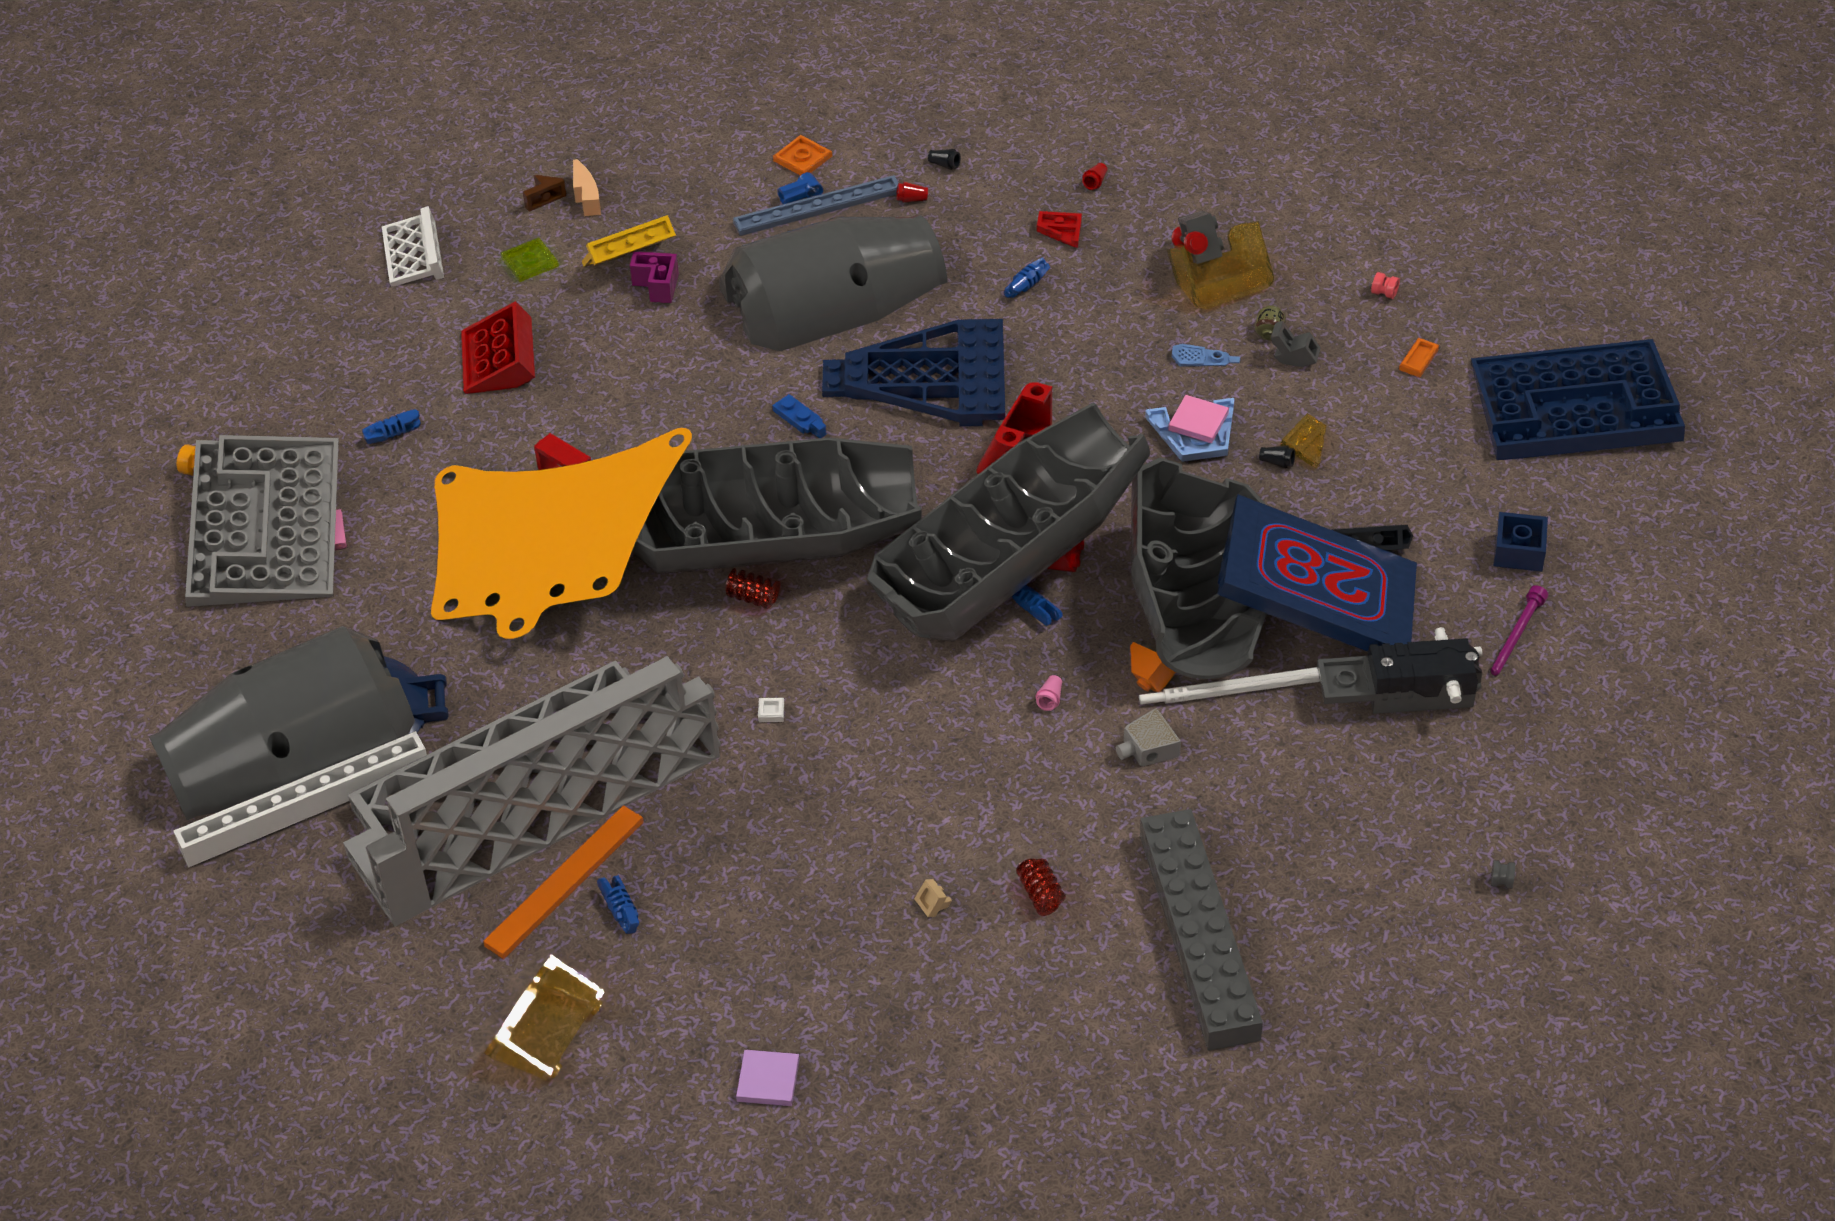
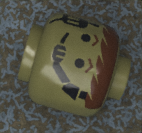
M1276 306L1262 308L1256 318V333L1265 340H1271L1275 323L1280 321L1286 322L1285 314Z

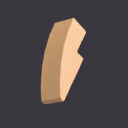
M578 159L573 160L575 202H582L584 216L601 215L599 193L594 178Z

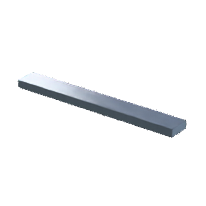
M894 175L734 217L733 223L740 236L896 195L898 181Z

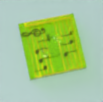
M539 237L500 253L502 260L519 282L559 267L557 259Z

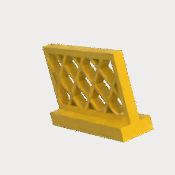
M668 215L587 243L586 247L589 253L581 262L584 267L591 264L595 266L675 237L676 234Z

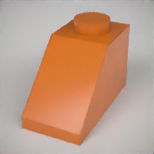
M1132 642L1130 645L1131 672L1138 679L1137 685L1147 692L1149 690L1161 692L1176 672L1168 668L1161 661L1157 652Z

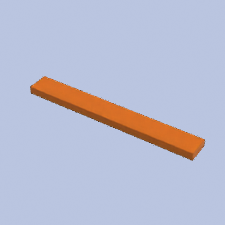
M623 805L483 941L484 947L505 959L644 823L643 817Z

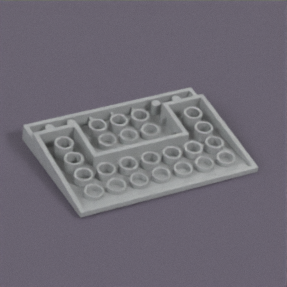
M219 435V441L196 440L185 593L186 607L333 597L339 438Z

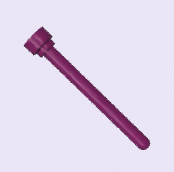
M1534 585L1526 595L1527 605L1491 667L1490 672L1492 675L1497 676L1500 674L1535 609L1546 602L1548 592L1545 588Z

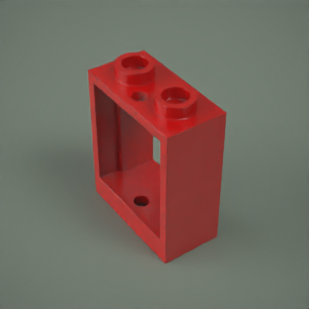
M551 433L534 445L538 470L591 461L590 456Z

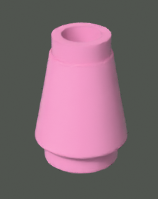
M1056 675L1049 676L1036 693V703L1041 709L1050 711L1059 705L1062 686L1060 677Z

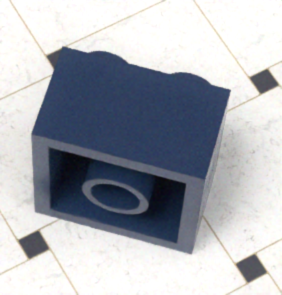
M1499 512L1493 566L1542 572L1546 555L1548 517Z

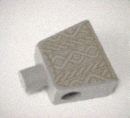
M1156 708L1124 728V743L1116 746V752L1121 760L1134 756L1140 766H1146L1180 757L1181 741Z

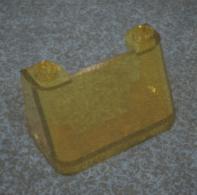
M550 955L531 980L484 1051V1054L495 1061L545 1081L549 1077L554 1079L563 1066L559 1063L561 1056L590 1013L595 1016L602 1006L603 1002L599 999L603 995L604 990L553 955Z

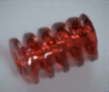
M736 568L732 569L725 585L728 597H735L737 600L744 599L746 603H753L755 606L761 605L764 609H769L776 602L781 586L780 581H775L772 586L771 578H767L763 583L762 575H758L756 580H754L755 575L753 572H750L746 577L745 570H740L737 575Z
M1043 858L1027 859L1018 864L1016 873L1020 877V881L1024 885V889L1028 893L1033 906L1036 908V912L1040 916H1047L1055 912L1065 900L1066 895L1061 890V885L1057 883V878L1053 875V870L1049 867L1048 861Z

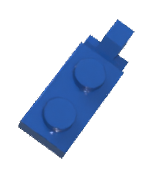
M790 394L772 405L773 412L801 433L811 432L818 438L827 435L826 425L822 422L823 420L820 416Z

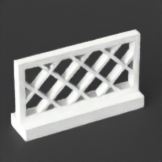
M429 206L420 209L421 215L382 226L391 287L434 275L435 279L444 278L436 223ZM419 224L415 230L410 229L412 225ZM398 230L394 236L388 234V232ZM405 233L410 234L406 240L400 239ZM416 237L422 238L417 244L412 243ZM396 243L401 244L396 250L391 249ZM407 247L412 248L408 254L403 253ZM418 251L424 252L419 258L414 257ZM398 257L403 258L399 264L393 263ZM409 261L414 262L410 268L404 267ZM420 265L427 267V269L416 271ZM400 271L405 273L403 276L395 278Z

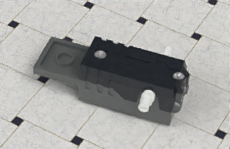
M1440 627L1435 630L1436 636L1433 641L1407 642V644L1395 643L1394 645L1387 643L1382 644V646L1372 644L1369 645L1368 656L1317 659V669L1324 704L1371 701L1373 714L1474 707L1476 692L1481 689L1482 669L1479 668V653L1469 644L1468 638L1448 639L1445 629Z

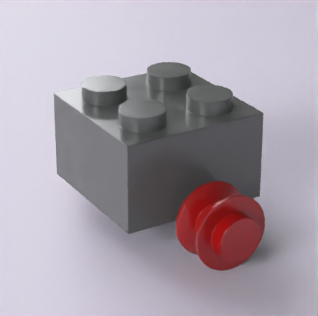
M1202 210L1178 218L1180 227L1174 229L1171 240L1176 247L1186 249L1190 261L1199 264L1222 257L1221 250H1224L1221 237H1217L1215 229H1218V223L1215 216Z

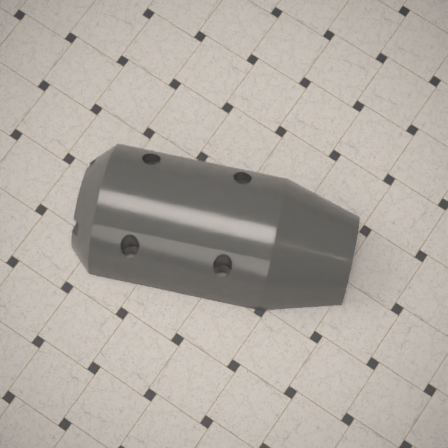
M1093 402L1015 445L874 556L867 580L884 603H889L893 609L894 616L912 634L921 638L956 641L1102 525L1150 456V449L1145 436L1141 433L1129 436L1128 445L1111 427L1097 404Z
M819 438L684 451L652 506L632 552L657 574L846 556L901 534L922 519L921 506L917 505L912 446L839 438Z

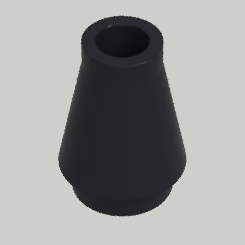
M955 149L930 150L928 161L952 170L959 167L961 155Z
M1289 445L1261 447L1259 460L1283 468H1287V466L1292 467L1295 462V448H1290Z

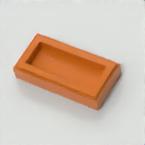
M1418 338L1401 362L1399 370L1420 378L1438 352L1439 345Z

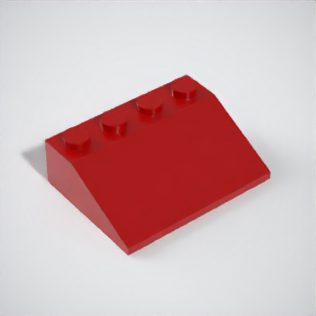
M516 301L461 331L463 390L465 394L517 388L535 378L532 319Z

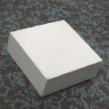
M759 698L758 721L784 722V698Z

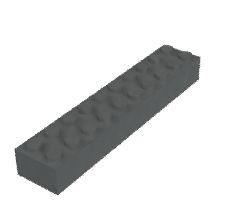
M1188 809L1140 818V839L1207 1050L1261 1041L1263 1022L1192 810Z

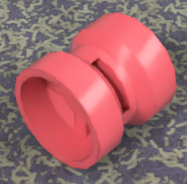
M1377 272L1372 283L1371 293L1377 295L1384 294L1387 298L1394 299L1399 288L1400 278L1394 276L1386 277L1384 273Z

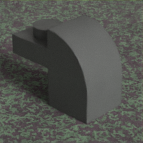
M1284 321L1275 323L1271 340L1273 345L1277 347L1274 357L1280 363L1298 367L1317 363L1321 347L1310 332L1294 337Z

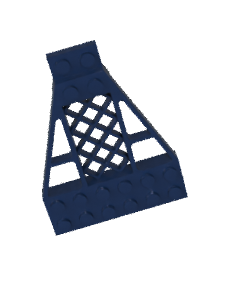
M1003 319L955 320L846 352L845 359L823 360L822 396L849 397L856 400L872 399L959 422V427L982 426V420H1004ZM958 332L957 347L928 348L926 346V340ZM923 342V346L921 348H902L905 346ZM947 364L952 367L948 372L942 369ZM902 365L907 368L904 372H900L897 369ZM924 365L930 368L926 372L920 369ZM879 366L884 368V370L880 373H878L874 369H876ZM958 372H959V379H957L956 377H954V375L957 374ZM915 373L919 377H917L915 380H912L908 376ZM935 373L941 375L937 380L931 377ZM868 374H870L871 376H873V378L870 379L869 381H868ZM889 374L896 376L891 381L886 378ZM913 398H923V401L915 400ZM926 398H959V409L954 410L927 403Z

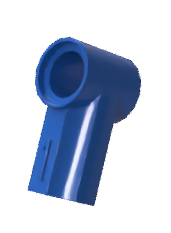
M807 172L802 174L796 182L778 188L777 193L781 203L787 204L806 197L810 198L821 195L823 187L812 173Z

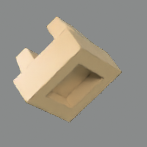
M934 879L925 880L915 897V901L927 917H935L940 910L948 908L952 901L950 897L944 894V889L942 886H938Z

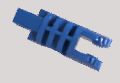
M1043 257L1028 264L1013 277V281L1004 289L1005 297L1013 298L1022 291H1028L1041 280L1049 270L1050 265Z
M412 409L397 414L395 417L391 416L389 419L380 420L362 429L367 444L388 440V438H393L395 435L399 436L401 433L404 434L419 428L421 424L419 411Z
M1027 585L1012 596L1020 607L1045 626L1050 625L1052 619L1057 621L1063 616L1060 609Z
M619 875L613 876L611 880L612 887L605 877L598 878L597 885L614 919L619 922L626 934L635 933L639 926V915Z

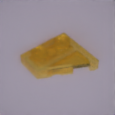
M1307 413L1282 439L1280 446L1289 445L1290 448H1295V456L1317 469L1321 462V452L1327 425Z

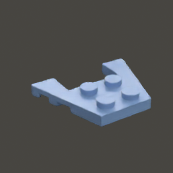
M1234 398L1213 400L1215 404L1229 407V414L1212 443L1168 431L1170 419L1166 407L1145 410V417L1182 462L1228 455Z

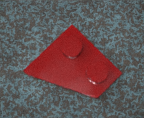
M1039 211L1037 232L1078 248L1082 214Z

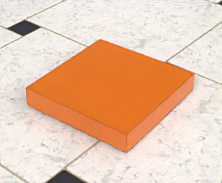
M800 135L773 155V161L801 176L807 172L812 173L830 159L832 151Z

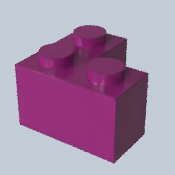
M633 251L630 262L632 286L648 287L650 302L672 303L679 276L677 254Z

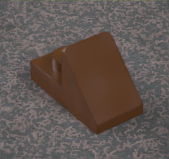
M534 175L535 187L523 191L525 208L529 212L567 196L563 178Z

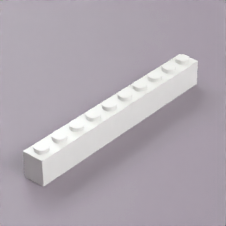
M415 731L174 830L180 851L189 868L349 801L348 794L426 756L425 747Z

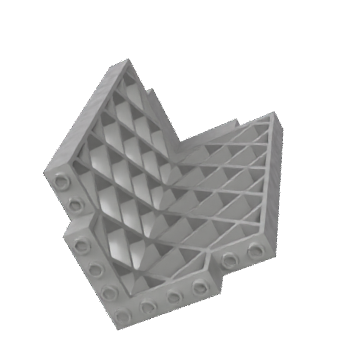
M668 656L631 675L625 667L621 668L615 660L348 794L352 811L366 831L343 842L347 858L395 927L618 811L623 805L627 806L719 758L721 743L717 736L719 727L715 720L717 710L713 704L715 694L709 684L705 685L699 676L682 684L683 671ZM609 713H616L609 724L603 723ZM643 717L649 718L640 731L636 730L638 723ZM697 738L700 739L711 755L692 746ZM552 741H561L553 753L545 752ZM587 745H594L585 759H582L585 747ZM651 754L661 755L657 783L638 774ZM505 768L496 782L488 781L495 770ZM531 773H538L530 786L526 788ZM596 782L606 783L602 812L583 803ZM447 796L437 812L428 811L436 800ZM476 801H482L471 816ZM541 810L551 811L546 841L527 832V829ZM503 813L502 818H501V821H500V822H496V821L498 820V818L501 816V814ZM381 824L393 825L394 832L387 834ZM424 830L418 838V840L416 841L419 831ZM448 838L443 852L439 851V849L442 847V845ZM484 839L494 841L490 870H486L469 861ZM425 869L437 871L433 900L431 901L423 873Z

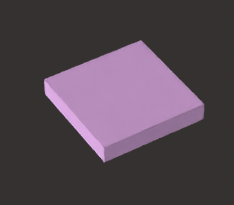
M744 1050L736 1095L737 1102L792 1106L800 1060L799 1054Z

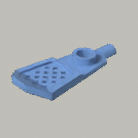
M1188 344L1174 345L1172 348V358L1179 366H1226L1228 363H1240V357L1230 356L1227 352L1220 350L1205 349V347Z

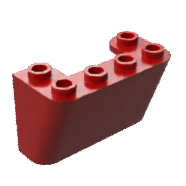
M1032 382L1023 388L978 464L977 474L981 473L1011 448L1020 443L1024 436L1031 437L1052 425V386Z

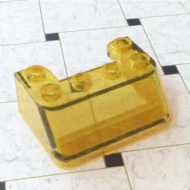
M1259 221L1244 222L1231 227L1227 235L1231 250L1222 253V257L1199 264L1193 262L1191 253L1186 250L1184 245L1167 248L1176 283L1196 308L1209 309L1267 289L1273 284L1274 274Z

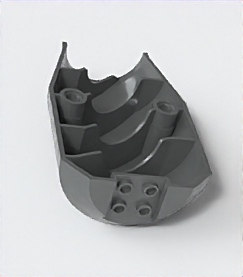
M923 216L833 217L823 222H817L735 247L720 276L719 288L727 303L733 301L736 307H740L743 330L751 344L783 351L879 321L935 287L948 283L939 242L932 227Z
M1159 457L1143 465L1132 480L1131 579L1133 587L1156 641L1157 654L1168 668L1181 675L1198 679L1226 677L1241 671L1253 661V651L1267 614L1217 595L1219 589L1218 578L1234 503L1238 494L1265 504V502L1248 484L1228 478L1223 483L1183 472L1182 464Z
M341 626L229 674L162 730L150 735L149 738L161 761L185 818L189 820L196 816L220 812L408 735L415 719L399 679L391 677L379 641L358 631Z

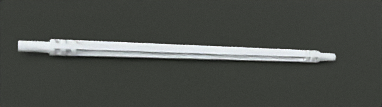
M1481 646L1474 647L1479 653V656H1482ZM1314 667L1163 689V692L1139 695L1140 705L1164 701L1165 704L1315 683L1320 682L1318 669Z

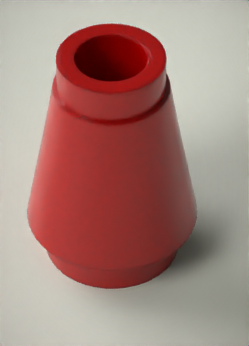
M1098 163L1084 172L1082 176L1083 185L1089 190L1098 189L1102 185L1107 173V166L1103 163Z
M904 181L903 184L898 183L896 199L902 201V203L923 201L928 198V187Z

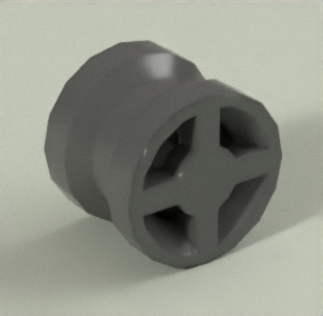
M1493 860L1491 886L1505 885L1506 888L1513 889L1515 862L1501 864L1500 861Z

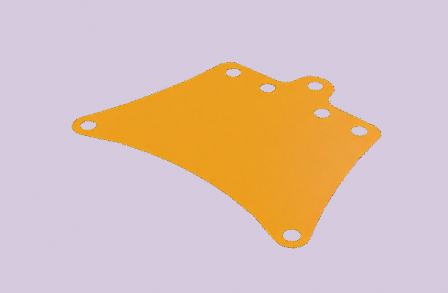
M677 428L637 447L588 462L558 468L504 472L483 471L452 465L443 469L435 478L439 542L437 576L431 606L432 617L436 620L493 615L497 619V633L499 636L505 639H514L529 633L535 627L541 613L550 606L604 597L613 593L619 587L634 544L652 506L672 470L692 439L690 430L687 428ZM675 435L684 436V441L681 445L677 447L669 445L670 439ZM449 472L456 474L453 482L449 484L442 483V478L445 474ZM600 577L608 579V583L603 589H593V583L596 579ZM563 584L565 589L561 595L557 597L550 596V590L553 586ZM493 593H498L500 595L498 603L494 606H487L485 604L486 598ZM457 599L458 606L453 611H444V605L447 601ZM517 618L524 619V625L518 631H511L509 629L510 623Z

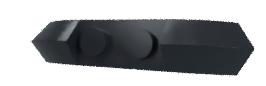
M1407 524L1330 529L1383 550L1409 549L1413 534Z

